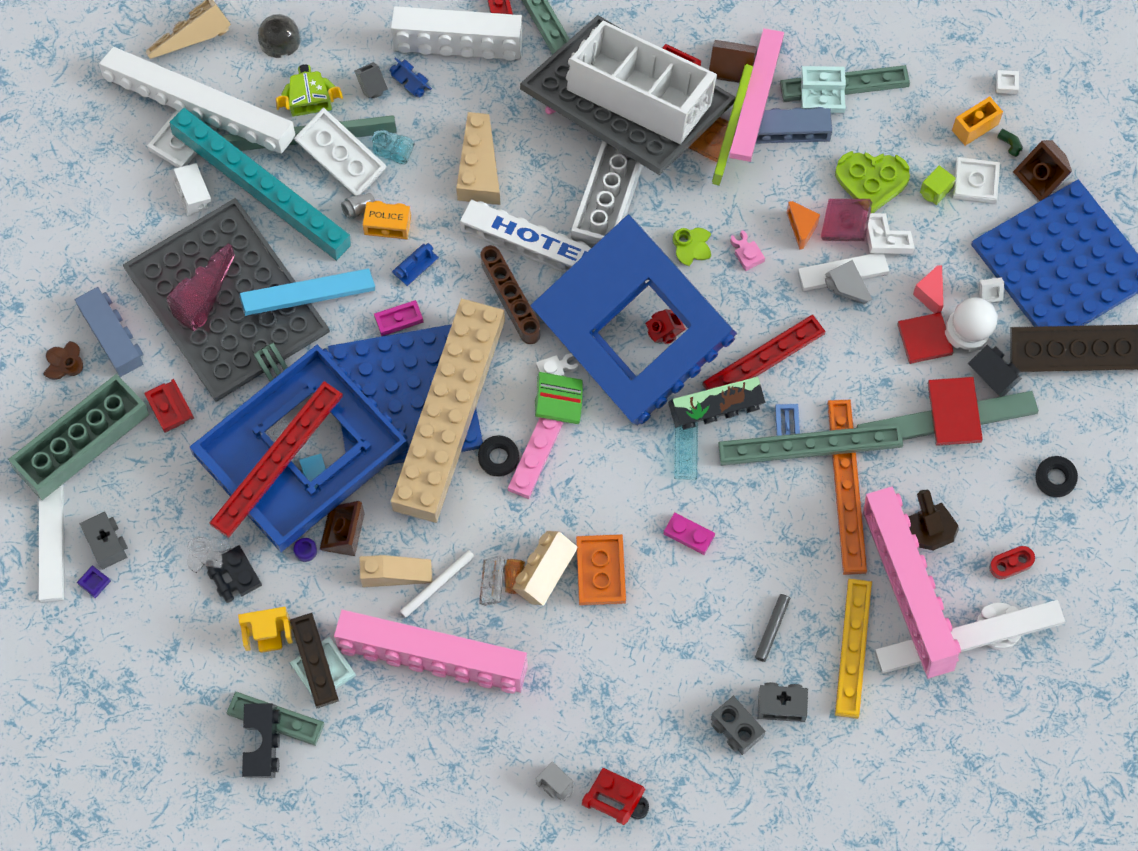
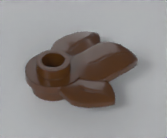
M69 341L64 348L52 347L47 350L46 359L50 365L43 375L49 379H60L65 375L76 376L81 373L83 361L79 356L80 347L78 344Z

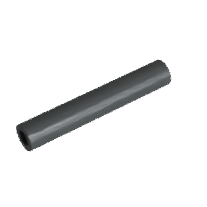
M780 594L755 655V658L759 661L766 662L791 599L787 595Z

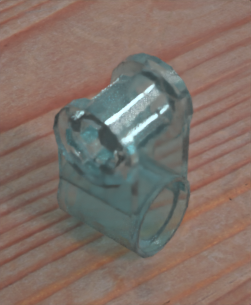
M382 129L375 131L372 135V148L377 156L393 160L399 164H407L415 145L412 139Z

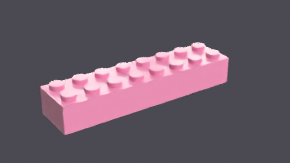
M892 486L866 494L863 514L927 679L955 671L961 648L958 640L952 637V625L949 618H945L942 612L944 610L942 599L940 596L936 597L934 592L936 588L933 577L927 574L926 559L924 555L919 554L917 549L919 547L918 539L915 534H911L909 529L911 527L910 519L907 513L903 514L901 509L903 506L899 493H895Z
M341 610L334 634L337 647L341 650L342 654L354 656L355 654L363 655L369 661L380 659L395 667H400L401 664L409 666V669L416 672L427 670L431 671L433 675L443 678L448 675L455 677V680L463 683L474 681L478 682V685L481 687L492 688V686L501 688L503 692L514 694L515 691L521 693L528 667L526 652L346 610Z

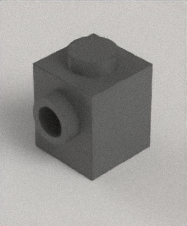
M374 62L354 70L362 92L368 98H377L383 94V91L388 90L380 68Z

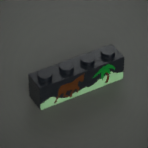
M758 377L678 397L668 402L675 428L682 427L683 430L696 427L695 423L704 421V425L716 422L719 416L725 415L726 419L738 416V411L746 410L747 413L760 410L759 406L766 403Z

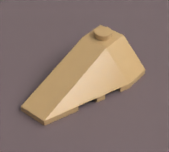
M205 0L189 12L190 17L187 21H179L174 25L175 27L171 35L169 33L164 34L146 50V53L152 59L214 38L217 35L222 36L229 30L228 27L231 24L214 0Z

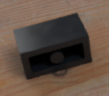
M986 345L968 364L998 396H1005L1022 379L1018 375L1021 371L1012 362L1006 363L1003 359L1005 354L997 346L992 348Z

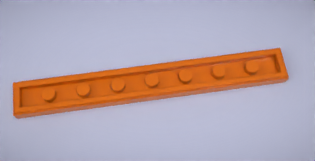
M851 399L828 400L830 431L853 428ZM856 452L832 455L843 575L866 574L867 564Z

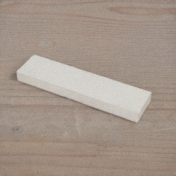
M874 253L799 268L798 275L803 291L827 287L825 283V278L827 277L825 274L853 260L862 279L889 274V268L885 254Z

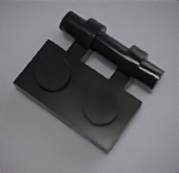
M240 545L219 555L223 564L216 566L213 560L205 563L209 578L214 580L218 587L217 592L219 596L223 597L226 603L234 600L231 592L238 590L242 597L262 586ZM227 572L232 579L229 583H226L222 577Z

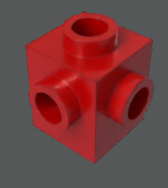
M669 309L654 313L651 316L652 319L645 323L648 328L649 337L657 343H672L676 340L677 335L686 330L682 321Z

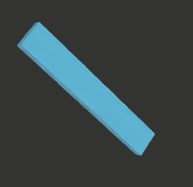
M368 268L240 293V301L244 314L247 316L375 291V284Z

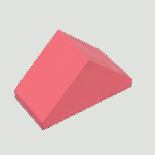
M937 265L917 283L913 293L934 314L941 312L943 309L942 265Z

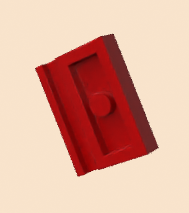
M174 379L167 384H161L144 393L164 433L184 424L189 419H194Z

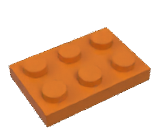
M623 534L576 536L578 547L579 606L626 604Z

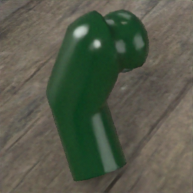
M1002 128L997 138L1011 146L1008 150L1009 154L1015 157L1019 156L1020 151L1023 150L1019 138Z

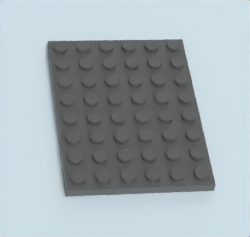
M597 15L520 83V90L660 175L734 104L735 96L715 85L711 106L680 145L568 91L566 76L570 67L568 60L571 58L572 53L578 51L581 42L587 40L592 29L598 27L602 21L614 25Z
M236 198L123 264L125 271L215 402L264 373L253 354L273 342L283 360L330 332L329 327L311 303L245 316L240 301V293L295 283L296 281ZM268 350L275 364H279L272 350ZM260 355L268 370L272 367L265 355Z

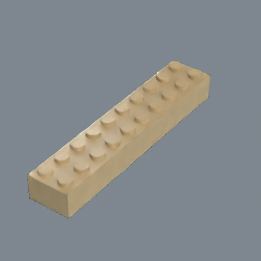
M461 298L391 499L393 511L437 523L505 323L503 309Z

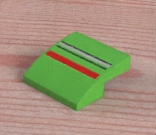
M539 372L537 376V396L535 398V417L579 424L582 409L583 380Z

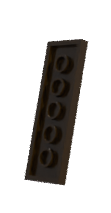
M1138 324L1010 327V362L1021 372L1138 370Z

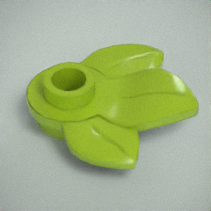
M700 227L692 230L681 228L675 231L672 241L677 247L676 256L682 264L690 266L693 259L707 260L711 258L710 248L705 243L710 238L711 233ZM681 238H686L687 241H686V242H682V241H680V239H681Z

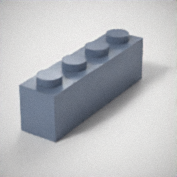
M815 107L813 109L793 108L784 110L773 108L771 110H764L756 144L830 142L832 135L831 108Z
M96 287L74 299L119 377L144 365L141 356L144 355L138 344L133 345L130 340L133 338L127 326L123 328L120 324L123 319L117 309H111L110 304H112V301L107 292L102 294L99 287Z

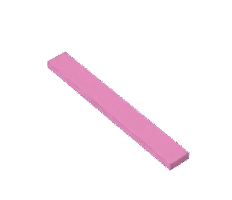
M763 28L729 158L751 162L784 38V32Z

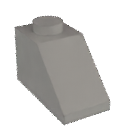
M853 260L825 274L827 277L825 278V283L829 290H833L835 294L863 304L872 300Z

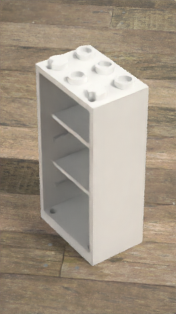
M602 21L598 27L592 29L588 39L581 42L576 53H572L571 58L568 60L570 67L566 76L568 91L680 145L711 106L717 78L716 73L605 21Z

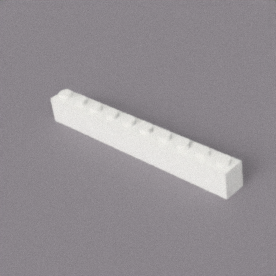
M113 47L99 63L102 76L106 81L114 82L127 90L130 89L139 93L143 97H149L162 105L175 108L178 112L186 108L200 120L208 122L216 128H222L232 135L243 137L251 143L262 145L270 151L282 154L295 137L292 121L116 47Z

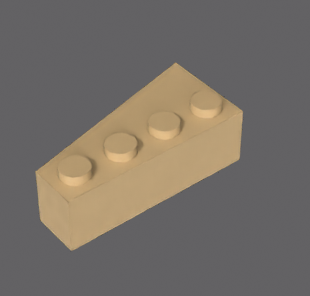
M468 112L456 187L458 201L470 202L474 200L476 202L482 201L487 204L501 205L489 114Z

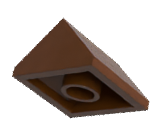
M715 40L709 71L716 73V79L740 83L744 66L746 64L753 66L757 46Z
M354 501L339 504L328 513L320 550L355 556L365 515L362 502Z

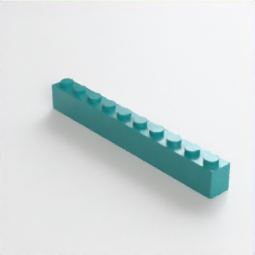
M183 108L169 122L172 135L337 261L351 246L350 234L186 108Z

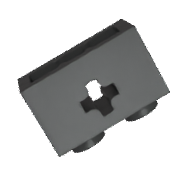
M104 511L79 523L102 570L128 558L124 551L128 549L123 536L118 538L115 532L119 528L114 517L108 518ZM107 537L108 541L104 542L103 538Z
M773 682L760 685L757 719L806 721L808 688H802L800 684H789L788 687H784ZM780 698H784L786 705H781Z

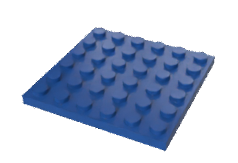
M1079 179L979 236L971 243L995 277H1002L1004 289L1034 327L1084 326L1138 294V253Z
M452 324L328 346V351L333 356L332 361L336 365L341 364L348 373L347 377L351 381L356 380L363 389L361 392L366 397L371 396L378 405L376 408L381 413H387L393 421L391 424L396 429H402L407 435L408 448L388 465L405 462ZM477 409L474 411L461 452L479 449L483 443ZM341 424L346 453L358 442Z

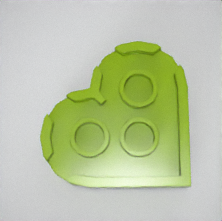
M850 151L838 160L835 177L842 188L867 213H874L905 189L910 178V168L907 162L898 155L894 157L880 154L873 157L867 152L862 154Z

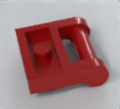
M602 768L590 791L583 797L582 806L588 809L594 808L615 818L616 822L625 825L646 789L636 782ZM599 794L623 805V809H616L597 800Z

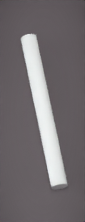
M470 550L465 552L399 611L404 618L408 617L474 558L473 553Z

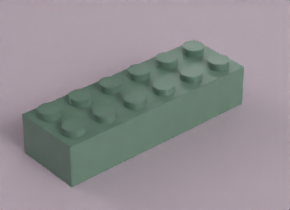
M115 374L8 460L13 470L43 501L149 416L146 404Z

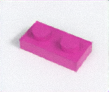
M416 300L374 314L381 336L424 323Z
M675 512L663 533L705 555L715 537L714 532Z

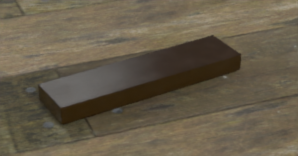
M313 613L290 619L316 709L339 702Z

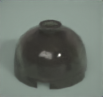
M274 14L267 17L260 24L258 42L262 51L268 56L281 58V55L288 54L289 56L298 49L301 42L300 32L295 21L290 17Z

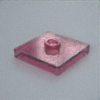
M829 199L821 233L822 240L865 241L872 207L871 199Z

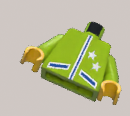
M303 64L298 67L299 74L292 75L290 83L286 84L281 95L276 97L277 110L281 107H286V110L290 109L292 117L318 113L323 107L330 111L332 110L331 102H334L336 98L343 99L340 87H336L328 78H322L319 71L311 72L310 65Z

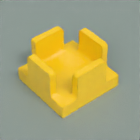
M286 607L238 614L243 646L246 651L251 650L250 636H253L254 640L258 641L260 653L281 650L283 648L282 631H285L288 644L293 643L292 626Z

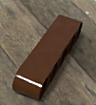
M492 245L484 247L481 250L480 256L481 265L522 341L526 344H535L540 339V323L500 250ZM489 257H494V258H495V260H493V261H488V260H486V259L489 258ZM498 275H504V276H505V277L502 278V279L496 278V276H498ZM510 292L515 294L512 297L506 296ZM522 310L525 313L522 315H518L515 312ZM529 328L535 330L533 333L525 332Z

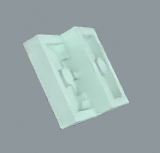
M802 66V109L823 107L831 108V113H844L846 109L845 67Z

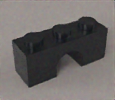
M273 703L244 704L243 728L258 730L262 736V744L254 752H243L242 777L275 778L276 772H279L280 762L279 758H276V748L280 747V734L276 733L277 724H280L281 713L280 709H277V705Z

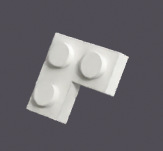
M886 213L864 214L863 223L870 253L913 254L915 247L911 231H890Z

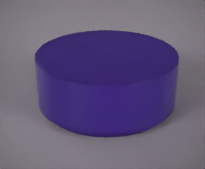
M310 538L297 540L293 547L295 557L302 562L313 560L317 555L315 542Z

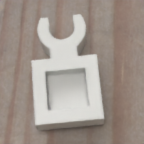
M572 353L565 355L560 361L556 355L536 362L538 372L565 376V371L575 372L578 370L577 363L574 365L568 364V361L574 360Z

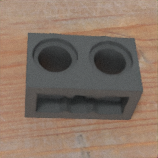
M734 695L714 711L711 716V725L719 734L723 733L728 738L727 743L735 752L739 751L742 755L758 743L766 732ZM729 713L733 715L735 720L733 722H725L722 719V715ZM741 731L748 732L751 738L749 740H741L738 737V733Z

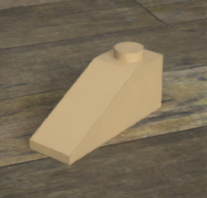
M387 555L359 557L362 587L432 583L430 559Z

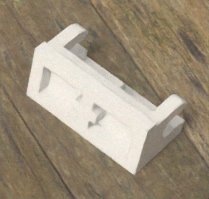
M197 163L175 168L173 170V182L187 216L206 210L208 208L206 203L211 202V197Z

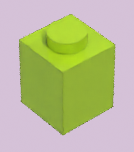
M939 165L922 182L920 193L924 199L937 205L953 189L956 177Z

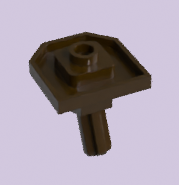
M928 489L920 490L917 493V498L921 511L908 516L911 523L909 529L911 534H915L918 539V548L934 551L955 541L959 525L943 503L934 505Z

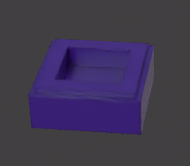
M92 565L77 581V584L96 598L111 580Z

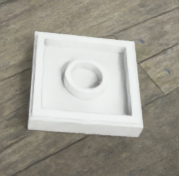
M957 157L953 199L996 204L1000 162Z

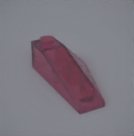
M229 243L210 258L205 268L202 266L198 267L193 278L188 279L186 277L167 297L173 316L193 331L203 326L207 321L235 256L232 245Z

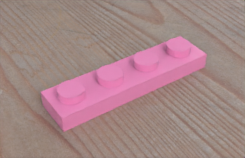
M539 418L508 486V491L527 499L530 498L564 422Z

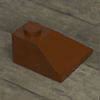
M1043 140L1017 166L1013 173L1041 201L1047 198L1068 177L1072 169L1066 154L1054 141Z

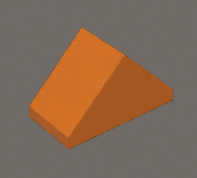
M794 201L788 202L787 215L799 250L804 249L815 231L820 214Z

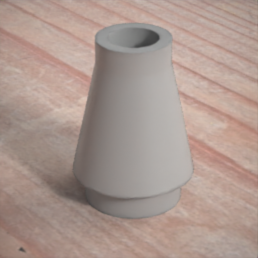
M371 193L345 198L344 202H341V208L347 218H356L365 211L366 202H374L375 200Z

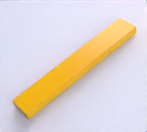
M848 579L835 716L858 719L860 715L872 581Z

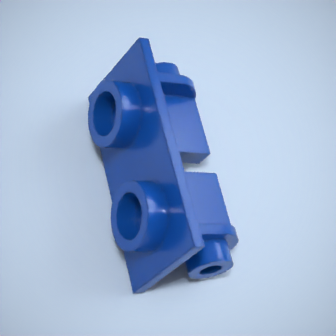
M396 57L394 58L398 64L391 66L389 70L391 76L402 85L408 79L409 81L404 87L415 97H422L426 87L430 90L432 89L427 84L429 80L420 72L418 74L412 71L414 66L407 60L400 61Z
M423 243L399 264L392 273L408 286L439 257L432 251L434 248L431 244L427 243L425 245Z

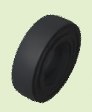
M496 435L487 438L481 444L478 451V461L481 468L489 475L505 476L516 468L519 461V451L516 444L510 438ZM497 448L505 450L508 455L507 459L500 464L494 463L490 459V453Z
M1051 456L1039 464L1035 478L1037 486L1043 493L1051 497H1063L1075 488L1078 481V473L1074 464L1067 458ZM1052 469L1061 470L1065 474V481L1062 484L1052 483L1048 478V472Z

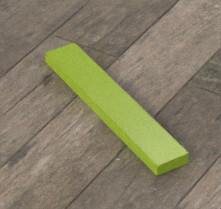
M748 64L744 66L714 171L712 184L720 186L753 70V66Z

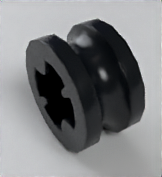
M643 796L638 804H643L645 808H642V813H638L637 810L633 811L631 815L633 819H643L648 814L649 803Z

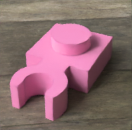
M742 230L740 232L742 238L740 241L736 240L733 235L731 236L730 242L732 246L738 248L735 250V255L745 271L765 262V257L755 241L747 242L748 236L745 231Z

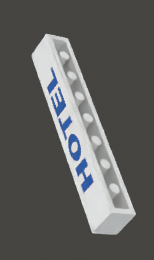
M471 200L460 220L462 232L564 273L591 249L584 242L573 241L562 233H553L542 225L536 226L522 217L516 218L502 209L496 210L482 201L476 202Z

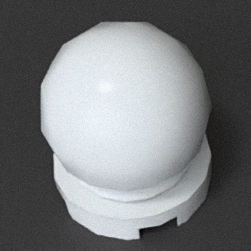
M979 297L967 298L957 305L954 313L947 319L945 335L955 348L961 347L969 350L968 352L977 351L985 345L989 336L995 331L998 314L994 306L986 299Z

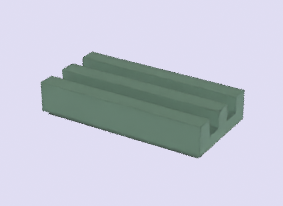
M273 342L253 354L269 382L274 378L260 355H265L277 376L281 372L268 350H272L283 370L288 368Z

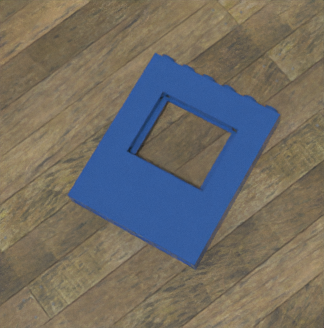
M629 214L530 305L627 418L637 426L648 421L651 417L650 414L656 408L660 409L668 401L667 398L672 393H678L684 387L685 381L697 376L701 371V367L706 362H712L718 356L717 352L721 348L732 344L735 340L734 337L737 335V332ZM650 286L688 329L636 376L598 332L644 289Z
M318 344L190 446L192 455L225 492L231 496L273 445L274 442L265 431L312 393L314 394L324 381L343 394V397L332 409L331 413L358 443L311 482L290 462L247 515L280 553L408 448L406 440L408 437L400 428L396 429L391 424L393 421L385 412L381 413L376 408L378 405L371 396L366 397L361 392L363 389L356 380L351 381L347 377L348 373L341 364L336 365L332 361L333 356L326 348L322 350Z

